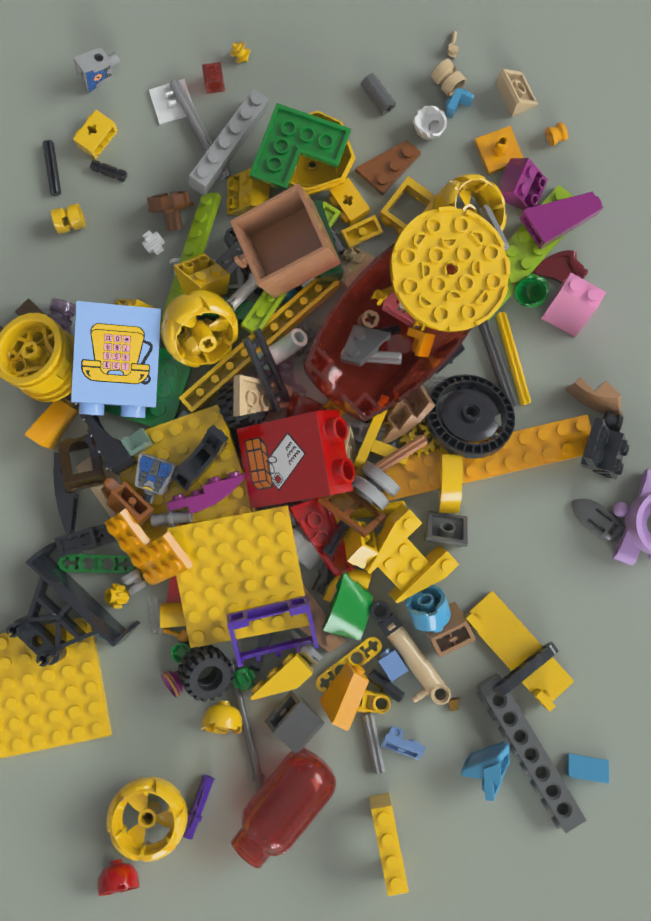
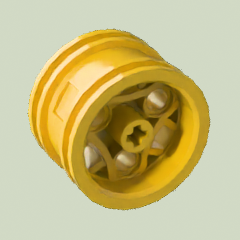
M28 313L13 319L0 332V377L39 402H54L68 396L71 393L74 336L64 331L58 323L45 314Z

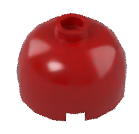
M122 859L110 861V866L104 868L99 874L97 882L98 896L112 895L117 892L122 893L139 888V876L135 867L130 863H123Z

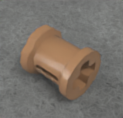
M367 310L358 317L357 324L373 328L378 324L379 315L373 310ZM370 318L371 322H366L365 319Z

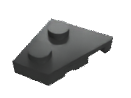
M354 324L341 356V361L361 367L370 356L379 350L378 347L381 344L390 340L391 334Z

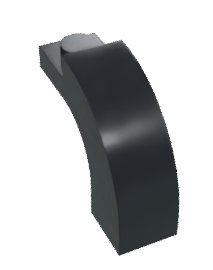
M212 425L208 428L198 447L175 469L171 478L187 491L217 460L228 444V437L222 430Z

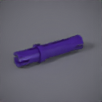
M202 775L191 809L188 811V822L183 834L184 838L193 839L198 822L202 820L201 814L215 780L212 776Z

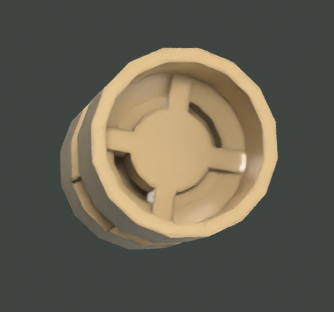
M450 59L443 60L431 73V78L436 84L442 85L441 90L447 97L453 96L456 88L461 89L467 80L460 71H456V66Z

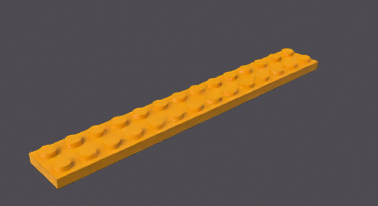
M588 414L513 431L506 445L491 456L477 459L462 457V484L583 456L591 431ZM486 439V440L481 441V442H467V443H475V444H478V443H485V442H488V441H490V440ZM436 449L435 452L429 451L428 456L424 452L421 453L420 457L417 454L410 455L405 466L396 463L385 470L384 473L395 481L401 489L394 497H390L384 492L382 493L389 501L439 490V449ZM355 468V475H360V476H362L363 478H365L366 480H368V479L361 473V470H360V469ZM346 493L335 494L329 499V502L342 512L356 502Z

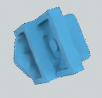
M503 741L472 752L466 758L461 769V775L464 777L483 779L482 791L485 792V800L494 801L509 766V744Z

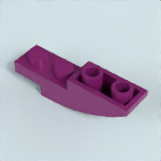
M239 471L230 472L227 474V477L221 479L220 476L208 478V482L203 485V489L193 490L191 495L184 496L183 493L172 496V500L166 503L168 510L171 511L188 506L189 512L192 514L206 509L229 495L245 479L246 472L240 474Z

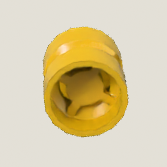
M78 203L68 205L66 209L60 207L51 210L52 220L58 234L70 232L71 228L74 230L86 228L84 215Z

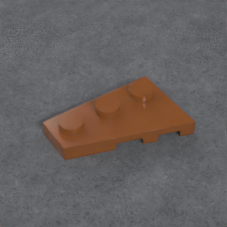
M406 140L356 167L355 172L381 195H384L421 156V151Z

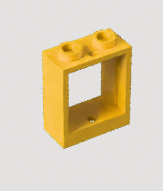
M409 176L380 212L381 222L386 227L391 226L395 229L398 235L407 225L389 211L402 194L407 192L425 205L426 208L422 213L432 210L436 197Z

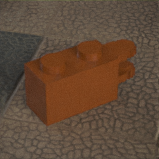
M113 478L105 480L101 493L108 499L107 505L116 514L126 508L140 527L149 521L154 509L127 482L120 485Z

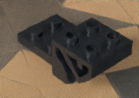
M595 418L580 463L581 466L593 469L592 472L616 480L617 476L622 474L624 468L622 459L623 456L628 455L630 447L625 434L608 430L604 419Z

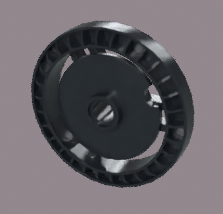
M468 374L451 376L437 384L429 395L435 406L425 417L426 426L433 439L452 454L471 459L491 456L506 445L513 433L515 413L511 401L500 387L483 377ZM451 391H454V392L450 393V394L445 398V400H444V402H443V404H442V407H441V419H442V420L440 421L439 416H438V411H437L438 401H439L445 394H447V393H449V392H451ZM499 414L501 416V426H499L494 418ZM486 439L490 440V441H488V442L478 443V444H475V443H467V442H481V441H484V440H486Z

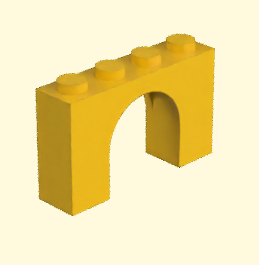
M389 793L369 796L387 895L407 893L409 890Z

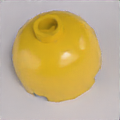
M218 701V704L211 705L203 714L201 730L205 729L206 732L227 734L229 730H233V734H240L242 730V716L236 707L230 706L229 701Z

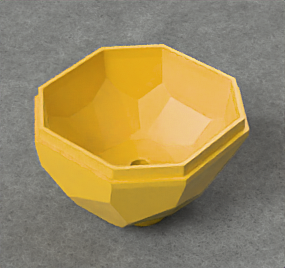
M318 110L308 113L344 126L343 122ZM348 140L338 168L300 155L288 188L299 183L310 196L342 185L356 159L350 141ZM315 164L316 166L311 168L309 165Z

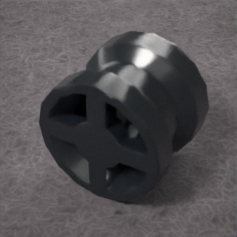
M606 411L603 419L608 430L619 432L623 424V415H613L611 412Z

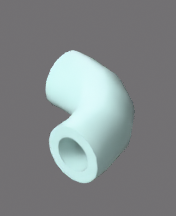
M295 328L269 346L276 365L307 344L308 338L303 330ZM262 351L257 354L259 359L264 356ZM266 364L263 369L268 370V365Z

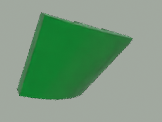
M343 571L336 584L337 591L329 605L330 611L322 625V629L324 632L360 640L369 618L373 596L367 590H364L358 582L353 581L347 572Z

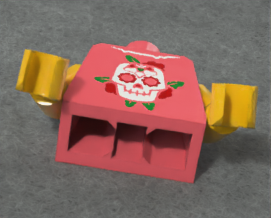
M393 285L383 290L377 289L374 291L371 299H378L377 305H381L383 302L382 310L412 328L420 326L422 328L421 331H424L425 325L414 319L401 305Z

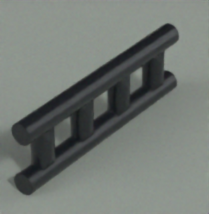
M257 328L253 331L256 337L254 340L251 341L250 337H246L242 341L273 411L278 412L281 410L279 402L283 399L284 403H286L291 398L261 328ZM258 346H260L264 355L261 359H259L255 350ZM266 364L271 372L268 377L263 369ZM274 382L279 390L276 394H274L271 384Z

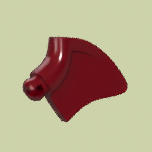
M574 250L555 253L542 261L534 270V274L554 279L561 284L570 273L582 279L588 274V270L577 260V252Z

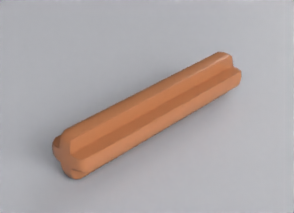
M420 435L374 465L384 472L427 445L428 441L424 435Z

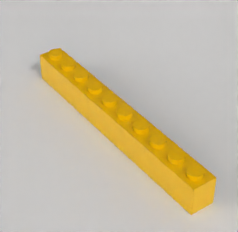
M313 279L273 314L262 331L268 347L291 332L339 290V281L319 285L318 280ZM253 334L248 336L251 341L256 338ZM240 343L179 397L192 413L204 409L217 397L222 385L233 381L235 375H242L253 365L244 343ZM260 346L255 349L257 354L261 351Z

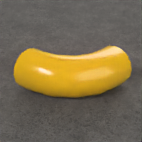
M360 569L347 572L349 577L353 581L358 582L364 590L368 589L372 573L369 574L366 570ZM341 575L335 577L330 582L324 593L323 600L332 601L337 591L336 584Z

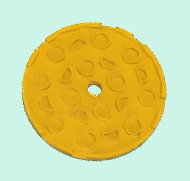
M446 206L426 211L408 223L394 244L390 260V276L395 294L404 309L414 319L429 328L445 332H457L480 325L498 310L508 290L510 261L504 249L505 244L499 233L487 220L470 210L465 211ZM447 264L454 266V275L447 274Z

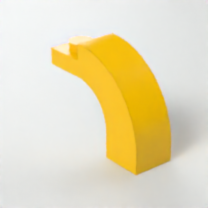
M439 445V513H459L463 482L462 456L452 454Z

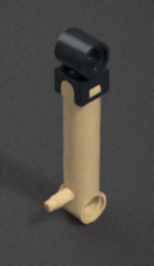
M384 601L373 602L370 609L371 617L380 622L377 625L423 687L411 698L413 702L416 703L426 695H429L433 702L438 705L448 703L451 698L450 689L406 631L394 613L390 614V608ZM379 605L385 608V613L382 616H376L374 613L375 608ZM439 688L445 690L442 698L435 697V691Z

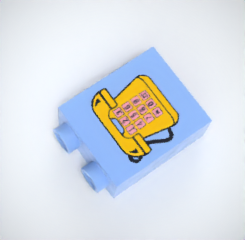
M76 301L71 403H79V414L104 415V405L121 406V417L145 418L146 408L156 407L161 309Z

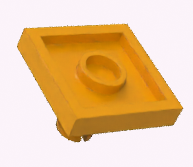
M511 126L477 137L474 140L487 175L506 169L511 158H524Z

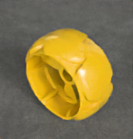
M479 174L460 175L447 182L437 193L432 210L446 206L456 208V199L459 194L465 206L458 209L470 210L480 215V213H477L475 206L470 204L471 196H473L480 208L485 204L491 208L503 232L507 219L504 197L496 184L492 181H486L484 176Z
M194 290L187 295H179L168 304L163 313V322H160V334L167 351L174 359L186 366L200 367V365L215 364L230 353L232 344L238 338V321L230 305L221 296L207 290ZM216 313L220 318L207 325L204 321H197L196 315ZM183 325L190 327L192 336L185 343H180L177 335L180 334L181 327Z
M155 776L139 777L125 784L112 799L106 815L107 832L110 834L111 842L115 849L128 859L144 862L155 861L171 853L182 839L188 822L187 805L180 791L169 781ZM149 794H155L166 801L169 805L168 810L162 812V807L158 802H148ZM129 802L140 813L138 815L139 824L127 832L128 827L123 824V813ZM156 822L170 828L167 835L155 843L150 841L143 843L146 828L153 827Z

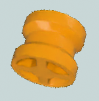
M562 122L557 123L555 127L550 126L545 129L546 139L551 146L557 145L559 141L564 142L568 139L566 126Z

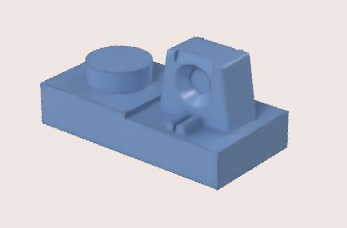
M391 726L388 734L386 733L382 739L380 746L419 760L424 754L425 746L420 745L416 740H403V729Z

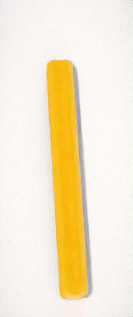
M500 312L495 317L520 405H527L531 403V398L506 312Z

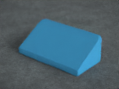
M568 753L565 774L573 778L609 784V760Z

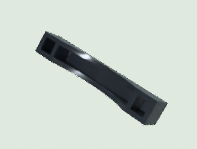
M79 414L81 419L87 423V432L95 440V449L102 455L104 459L102 464L108 472L111 471L118 475L137 464L135 457L129 455L121 440L113 438L106 432L98 415Z

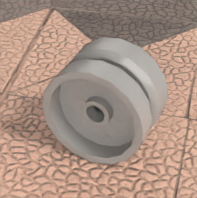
M367 461L360 470L368 480L360 475H355L352 487L367 502L383 511L389 504V500L382 492L390 497H394L401 488L381 469Z

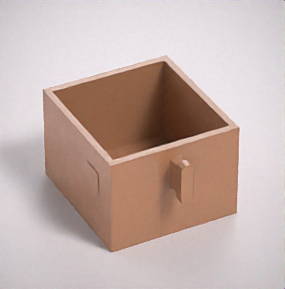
M299 183L230 221L243 250L242 255L233 257L236 264L241 268H245L249 264L257 285L273 298L341 264L313 200Z

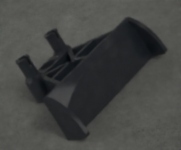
M55 542L45 546L25 562L40 578L28 615L17 619L6 628L7 635L11 634L9 637H19L37 655L36 663L42 662L39 665L41 667L53 665L63 660L67 654V646L97 633L115 647L125 641L141 624L137 620L125 629L67 572L62 571L58 564L49 556L57 547ZM48 585L68 603L63 609L46 595ZM41 606L50 614L39 615ZM74 609L95 630L86 633L67 614ZM57 619L55 636L39 621ZM68 631L75 638L66 642ZM38 635L42 638V644L37 640Z

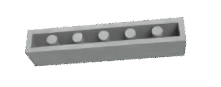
M254 88L190 173V187L203 196L207 194L267 112L269 98Z

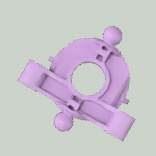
M645 469L641 475L639 493L636 500L629 507L621 501L613 506V512L616 516H625L626 528L621 539L613 549L612 558L631 566L635 564L640 550L648 554V559L651 560V533L647 528V519L651 514L650 469Z

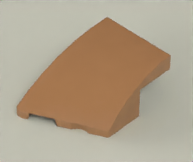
M580 377L565 389L573 398L592 410L605 414L606 411L611 412L613 415L623 414L619 410L622 407L621 395L607 381L593 390Z
M416 383L406 398L395 392L389 397L392 401L382 422V426L385 427V436L382 437L383 442L389 443L404 435L420 423L434 408L435 404L423 385Z

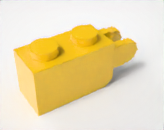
M350 517L363 528L367 526L365 522L356 521L355 517ZM349 527L344 535L347 561L364 569L379 554L375 531L372 530L366 537H363Z

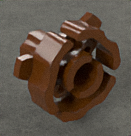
M189 191L170 192V196H168V193H161L147 197L148 213H163L166 231L183 229L180 210L185 207L194 206V202L190 201Z

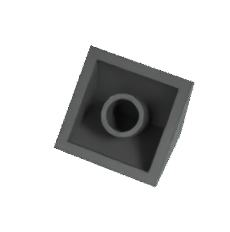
M428 511L424 541L467 547V516Z

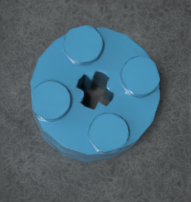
M431 585L408 597L406 600L410 618L417 630L438 633L443 630V626L450 620L451 610L446 595L438 586Z

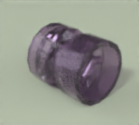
M53 298L49 307L51 314L47 316L58 323L64 331L70 333L73 323L70 319L75 315L76 305L65 300Z

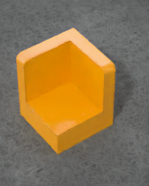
M409 327L407 335L415 338L411 351L415 352L416 356L429 357L435 334L425 330L421 331L419 328Z

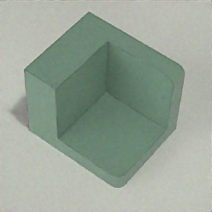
M144 428L139 429L128 437L120 439L130 456H138L154 445Z

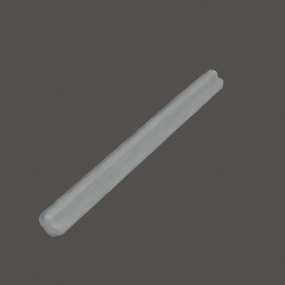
M172 80L170 87L204 150L207 152L213 141L180 80ZM227 167L219 176L221 180L228 179L230 176Z

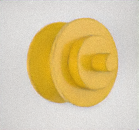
M243 41L232 43L230 56H236V63L248 62L250 49H244L245 42Z

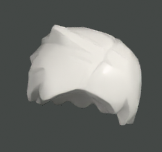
M436 106L422 107V109L417 110L413 118L415 130L422 139L435 140L441 136L447 127V119L444 112Z

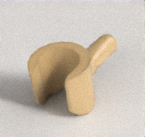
M456 31L452 32L451 42L446 53L453 58L456 57L459 51V47L455 45Z

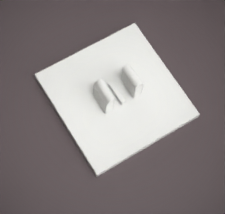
M181 79L180 82L192 102L185 79ZM170 83L149 89L160 125L186 117L170 87Z

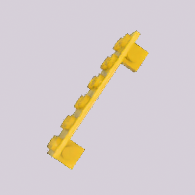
M493 591L489 592L464 615L468 624L511 671L542 647L540 642ZM552 657L521 683L550 712L556 707L552 702L574 680Z

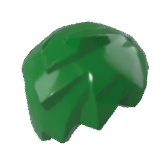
M530 273V275L518 281L514 288V297L517 303L529 308L539 307L548 298L549 284L544 277Z

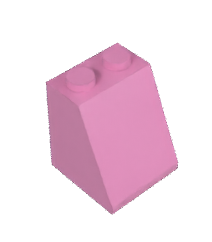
M570 273L557 289L541 319L576 337L596 311L606 292Z

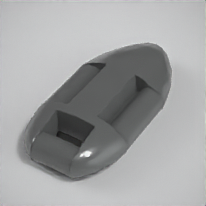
M575 499L572 501L576 518L584 527L599 538L612 542L623 531V525L619 518L598 502L589 499ZM613 525H615L616 527L609 534L608 531L611 529Z

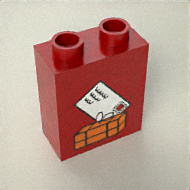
M339 410L313 411L237 429L251 509L353 491L352 482L355 478V468L352 461L347 458L344 441L348 436V428L345 420L340 417Z

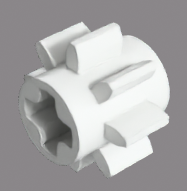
M149 230L142 235L144 241L141 244L149 254L154 252L158 255L164 251L162 245L165 242L157 231L152 234Z

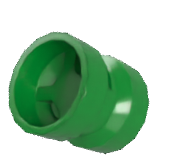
M179 642L173 646L171 657L175 662L182 663L180 661L181 658L186 657V652L188 650L190 652L193 651V648H190L189 642Z

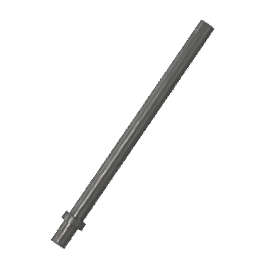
M234 659L230 660V663L233 666L232 671L236 672L237 670ZM232 683L237 708L242 716V729L254 774L252 779L253 782H256L258 793L266 792L263 781L265 776L261 772L241 689H235Z

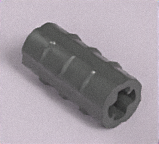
M373 73L361 81V86L365 93L368 94L371 101L374 102L376 108L383 115L394 109L396 102Z

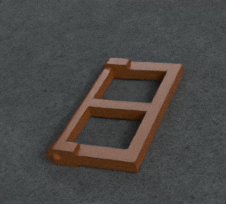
M354 491L345 492L356 502L344 512L328 501L334 495L323 496L318 499L320 504L363 537H366L387 518L384 513H381ZM361 505L376 516L365 528L349 517Z

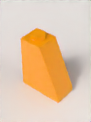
M66 398L64 401H54L24 435L39 445L53 450L79 411L74 409L75 404Z
M348 662L319 699L331 723L346 731L349 730L369 682L364 674L365 670L357 664L353 666Z

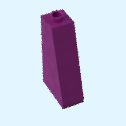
M592 191L523 210L519 219L539 249H542L597 216L603 209L600 198L595 196Z

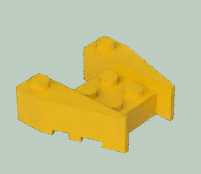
M400 504L386 518L382 531L376 536L379 554L364 568L371 574L378 567L395 585L388 595L397 603L445 579L459 565L449 552L439 545L426 557L419 552L409 541L408 537L422 522L403 504Z

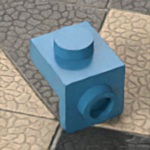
M456 88L453 97L449 96L444 107L447 108L445 116L452 119L459 103L470 107L474 95L466 89Z

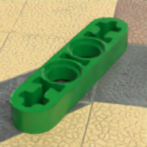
M72 554L60 557L58 561L59 568L65 572L130 573L137 568L132 564L128 570H126L125 566H118L119 570H116L118 565L117 558H119L118 562H126L129 559V562L132 563L129 555ZM69 557L70 561H78V565H69L68 569L67 565H64V561H67ZM86 558H91L93 561V566L90 569H86L83 566V561ZM106 558H110L113 562V566L109 570L103 567V561Z

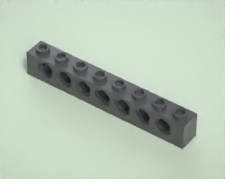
M496 673L476 685L479 689L476 693L482 703L487 702L489 706L487 711L492 720L497 719L500 724L498 730L504 739L507 737L510 741L509 749L514 756L518 755L522 761L519 765L524 774L529 773L532 778L530 784L534 791L541 793L543 798L540 801L547 811L551 810L554 815L551 819L556 828H561L565 833H568L587 820L512 694L509 692L502 697L500 703L493 704L492 699L496 693L492 687L502 679ZM507 712H511V720L508 722H504V714ZM522 730V737L517 740L514 739V733ZM532 748V756L525 757V751ZM540 766H543V773L541 775H536V769ZM549 785L555 786L553 792L546 793V788ZM565 803V808L562 811H557L558 805Z

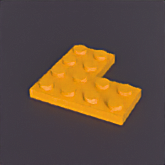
M126 508L104 522L108 532L116 538L120 548L129 555L132 564L141 571L144 580L150 583L151 586L182 573L194 565L169 531L150 541Z

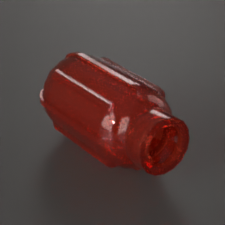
M306 748L297 753L291 751L246 805L241 819L242 827L231 840V845L236 853L249 865L258 869L264 865L270 856H279L286 853L334 794L336 778L331 767L320 756Z

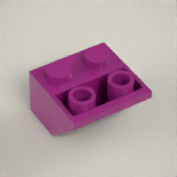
M511 158L498 188L504 197L505 203L525 210L537 206L548 179L529 158Z

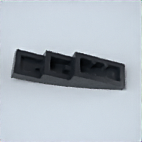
M54 452L53 476L57 507L65 533H73L76 529L79 495L68 492L65 488L59 453Z
M105 524L54 538L59 557L118 542L108 532Z

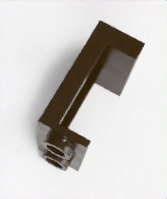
M89 434L57 442L63 483L68 492L103 485L107 479L102 464V456L96 451L94 446L96 442ZM89 448L93 470L73 474L69 452Z

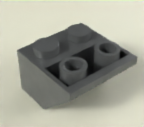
M293 691L287 694L264 721L270 730L297 755L324 725V721L306 700Z

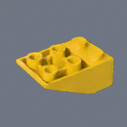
M290 652L283 659V665L280 668L275 666L266 676L268 679L265 682L261 679L253 687L250 699L255 700L296 689L313 674V668L299 653L293 654Z

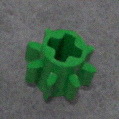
M244 667L234 672L235 678L232 679V683L235 689L240 688L244 692L255 686L254 680L257 677L253 669L249 671L247 667Z

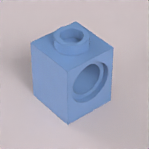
M387 648L379 653L380 657L377 660L391 682L408 671L394 648L392 650Z

